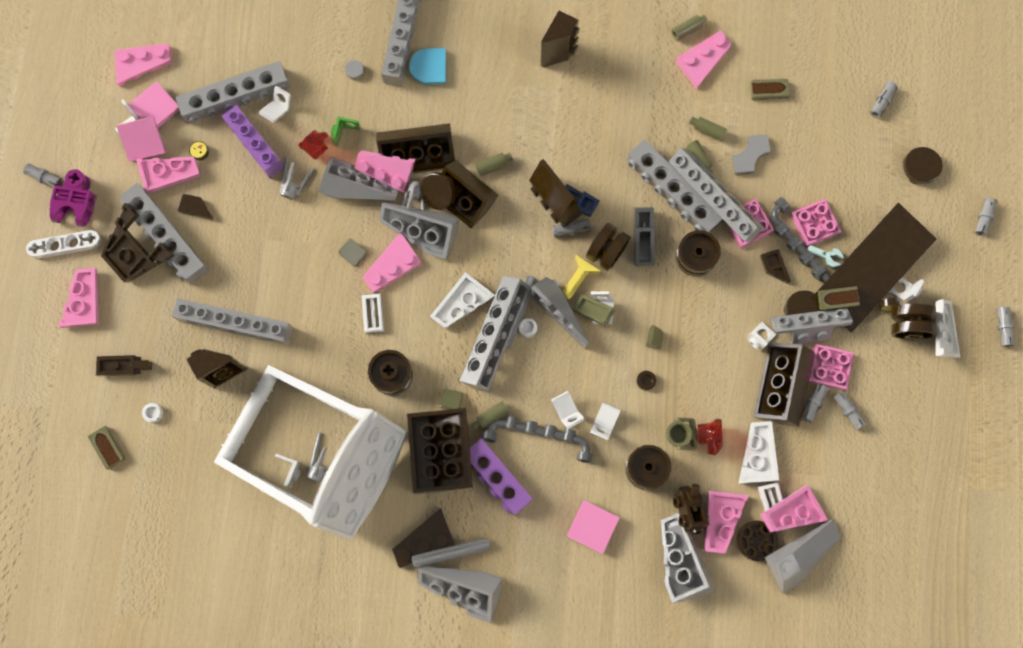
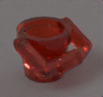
M315 129L298 144V147L316 160L328 149L324 140L328 139V134L326 132L318 133Z
M715 419L711 423L698 424L699 444H707L708 454L714 456L723 447L721 419Z

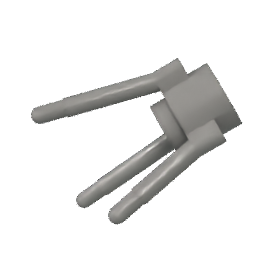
M286 156L280 195L294 200L295 196H300L301 190L315 169L312 168L297 189V184L291 182L295 162H292L287 178L289 157Z
M411 181L409 183V187L406 188L405 195L400 204L401 206L405 205L409 197L407 209H410L412 201L421 198V209L425 210V201L421 196L420 182Z
M321 432L318 433L307 477L318 482H322V479L325 478L329 470L328 468L325 471L326 467L321 465L327 447H323L317 463L315 462L321 441Z

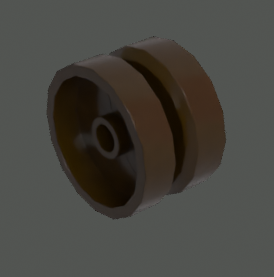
M609 222L597 234L586 254V258L592 262L598 261L603 255L600 267L607 272L617 262L631 239L624 232L619 233L615 237L617 227Z
M695 230L688 233L682 238L676 251L678 267L690 276L700 277L708 274L720 258V244L717 238L707 231Z
M903 304L891 308V318L896 322L891 325L892 337L920 340L937 336V326L932 322L936 319V307L927 304Z
M387 349L373 356L368 365V376L370 382L379 392L395 396L402 394L409 388L413 379V370L411 364L402 353ZM390 371H394V372H391V373H392L391 376H388V373H389Z
M643 445L636 448L628 457L625 464V473L629 482L634 487L641 490H653L662 486L668 480L671 473V461L668 454L662 448L655 445ZM645 465H651L650 471L645 469Z

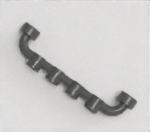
M780 197L774 202L775 207L771 212V220L776 226L774 232L778 237L785 236L788 239L787 247L792 252L797 250L801 254L799 260L804 266L811 265L814 269L811 271V274L815 279L820 280L822 278L826 282L830 278L826 268L817 262L814 255L802 245L801 240L797 236H794L787 224L779 219L778 215L780 212L785 213L790 209L788 202Z
M508 416L507 421L497 420L491 423L486 431H482V440L492 443L496 442L498 434L494 433V431L498 427L510 431L524 432L529 435H539L547 439L562 440L566 443H576L582 447V451H578L576 460L584 463H592L593 454L590 453L588 442L584 438L576 436V431L572 429H565L564 433L557 432V427L553 425H545V429L537 427V422L526 421V425L518 423V418Z

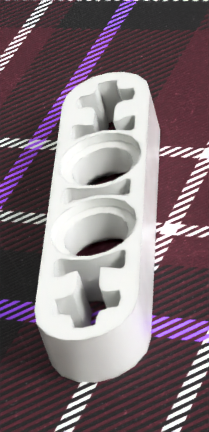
M88 230L30 241L26 246V251L33 258L41 259L98 248L102 244V237L96 231ZM92 236H94V237L96 238V239L93 240V243H91V242H89V241H83V239H84V240H91V239H92ZM77 238L78 244L75 247H70L69 242ZM59 242V248L52 251V243ZM36 246L46 249H38L37 253L33 252V250L36 249Z

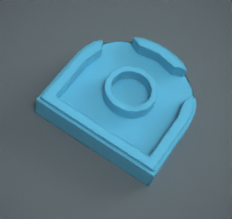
M426 48L417 51L411 57L409 63L410 73L414 79L425 85L446 84V48Z

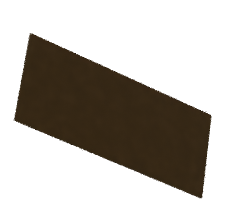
M897 203L818 291L857 286L860 305L842 307L848 308L853 320L852 325L845 326L852 333L937 238L900 203ZM816 292L813 297L819 302L818 292Z

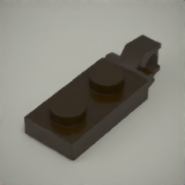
M135 355L97 356L96 376L141 374V370H152V362H149V360L141 361L142 357Z

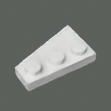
M465 272L431 314L430 318L446 329L494 298L495 295Z
M937 300L936 356L951 359L961 358L952 301Z
M772 421L751 423L738 484L779 481Z

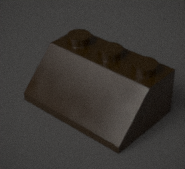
M557 12L541 41V67H548L568 61L571 55H575L578 49L576 44L579 40L578 34L580 31L578 19L564 12Z
M542 159L529 179L532 185L530 190L536 198L539 196L542 199L540 203L546 211L548 209L551 211L552 214L550 216L556 224L560 223L564 228L582 214L575 198L547 162Z
M456 160L446 165L441 172L454 179L455 202L447 207V209L472 229L490 210L498 194Z
M206 349L196 350L191 353V357L186 359L197 380L213 389L247 370L244 364L231 355Z

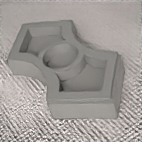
M768 134L749 136L747 148L740 154L733 155L735 175L754 173L755 162L760 157L770 153Z

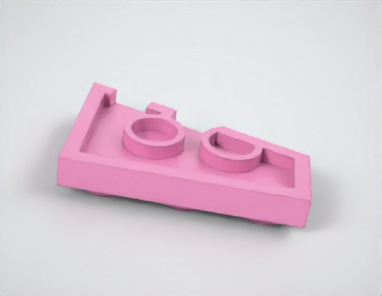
M719 31L676 58V63L697 89L713 67L729 50L731 43L722 31Z
M169 43L115 50L118 86L124 85L126 81L131 79H138L141 77L140 75L146 72H153L171 64L172 56Z
M361 151L358 153L354 169L404 193L416 159L409 158L404 160L398 156L387 157L380 153Z
M194 157L152 158L144 160L136 158L145 192L148 194L201 176Z
M399 233L363 278L373 294L419 266L421 262L404 236Z
M96 268L78 269L75 271L71 283L67 304L64 305V314L62 321H59V328L99 325L98 270Z
M808 485L803 486L760 514L770 532L828 520Z
M708 491L706 513L709 516L710 525L705 528V552L726 553L738 519H740L742 509L749 495Z

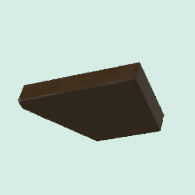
M188 194L182 195L178 208L179 213L213 220V216L201 197Z
M779 249L760 255L766 274L786 284L791 282Z

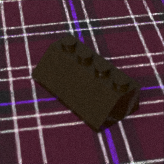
M450 123L377 132L378 153L387 157L398 156L404 160L409 158L416 159L412 172L444 168L455 161Z
M769 343L753 417L781 425H800L815 353L813 350L803 344Z

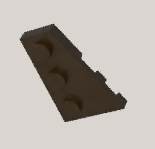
M440 508L392 549L399 568L412 564V556L455 546L442 509Z

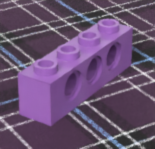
M237 105L222 115L227 125L269 178L284 169L279 158Z
M482 438L470 447L471 469L474 467L478 471L476 476L483 484L486 482L491 487L489 492L494 498H500L504 502L501 506L508 514L513 513L516 515L533 500ZM480 459H488L489 466L484 469L478 466ZM494 473L502 475V481L498 484L491 481V476ZM507 488H512L515 491V496L512 499L504 497V491Z

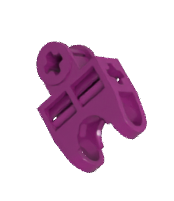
M73 169L67 172L63 187L54 185L49 211L52 222L60 223L68 212L74 211L77 226L85 227L88 224L97 196L89 191L91 181L80 170Z

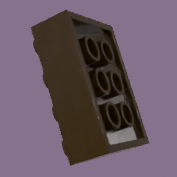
M466 408L408 413L407 422L413 494L473 488Z

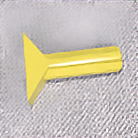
M575 255V259L579 268L562 291L568 300L573 297L588 274H601L599 269Z

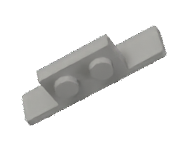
M848 308L772 317L771 322L776 334L791 333L792 344H804L807 342L830 340L833 327L852 325L853 320Z

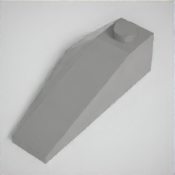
M330 157L318 192L335 198L396 200L397 189L353 169L354 165L349 162Z
M385 202L382 203L379 218L380 222L396 233L404 235L409 239V242L417 244L427 254L445 260L456 238L460 220L443 213L411 207L407 209L406 206Z
M546 277L532 286L531 297L586 349L589 342L562 293L559 283L554 279L550 280Z
M679 512L661 520L662 544L664 545L663 561L666 573L665 585L673 604L697 599L716 591L690 533L685 532L684 527L679 525Z
M832 519L765 557L782 594L799 585L841 538Z
M425 566L418 568V584L438 596L444 595L452 600L451 604L455 607L458 604L468 610V615L488 623L492 622L501 594V577L481 571Z

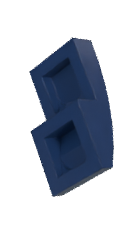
M566 184L565 187L575 198L581 214L591 217L600 200L585 191L582 193Z

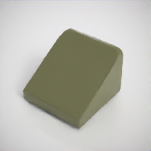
M351 238L339 250L340 256L354 267L367 253Z
M652 325L649 329L646 346L659 350L664 333L655 325Z
M444 389L440 408L448 410L460 409L463 392Z

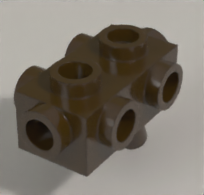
M693 484L692 488L690 486L680 487L673 497V505L675 508H678L680 513L678 518L679 525L684 527L685 532H691L692 535L703 533V530L710 525L709 516L705 511L703 497L699 492L700 486L698 484Z

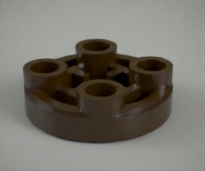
M917 147L911 150L903 159L904 172L912 184L931 183L942 172L943 164L941 157L936 151L928 147Z
M432 172L423 178L420 185L421 196L429 207L443 210L455 202L454 179L451 176H446L441 172Z
M806 290L792 294L786 301L783 309L785 315L824 310H820L819 302L813 297L815 293Z
M750 521L744 524L738 531L737 546L741 554L747 559L764 561L766 556L777 551L778 538L775 531H769L765 522Z

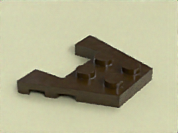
M124 203L121 208L123 209L120 218L117 217L115 230L113 234H110L101 257L123 282L129 283L169 260L174 254L165 243H159L148 254L128 231V228L139 217V214L129 203Z

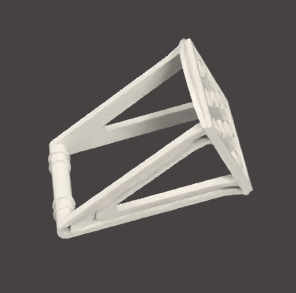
M268 365L260 381L256 382L257 386L251 392L252 395L230 434H227L228 438L224 444H221L223 447L214 462L300 512L309 524L353 540L358 528L369 515L385 488L398 460L403 443L408 436V432L371 409L357 408ZM277 380L359 421L333 460L319 489L314 505L232 462L236 453L239 454L238 450L241 444L245 443L244 439L265 401L268 402L267 398L270 392L274 391L273 387Z

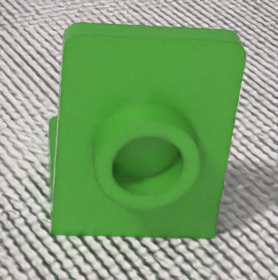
M338 117L336 125H333L331 130L334 146H338L342 128L347 127L360 130L359 121Z

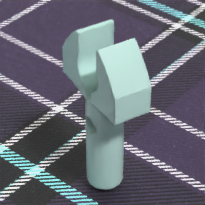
M809 245L807 248L812 254L825 259L827 263L825 267L830 269L841 265L838 262H834L832 257L840 260L844 258L841 251L836 248L831 252H826L812 245Z

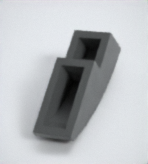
M633 207L635 266H654V208Z

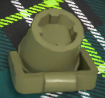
M675 418V422L668 426L666 437L671 445L676 446V450L690 451L697 449L695 419ZM690 442V447H682Z

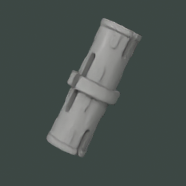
M887 82L882 93L877 96V101L870 111L873 117L880 118L885 108L892 102L891 98L898 89L896 83Z
M30 163L24 167L23 173L35 178L41 184L45 183L52 187L54 185H62L60 183L63 182L62 178L50 174L46 169H39Z
M991 197L985 198L982 212L978 215L979 222L975 230L976 235H979V232H981L980 236H987L990 223L995 217L993 214L998 203L997 199L994 198L993 202H991Z
M590 220L571 222L564 228L561 225H553L554 238L569 234L574 236L575 233L591 231Z
M1010 307L997 308L999 319L997 327L1001 334L1002 347L1014 346V324L1011 321Z
M817 384L811 398L807 400L808 404L801 416L803 421L813 422L818 409H821L823 406L822 402L829 391L828 387L823 384L821 387V384Z
M845 391L833 397L843 410L842 414L848 417L856 430L867 424L857 411L858 407L856 404H852Z

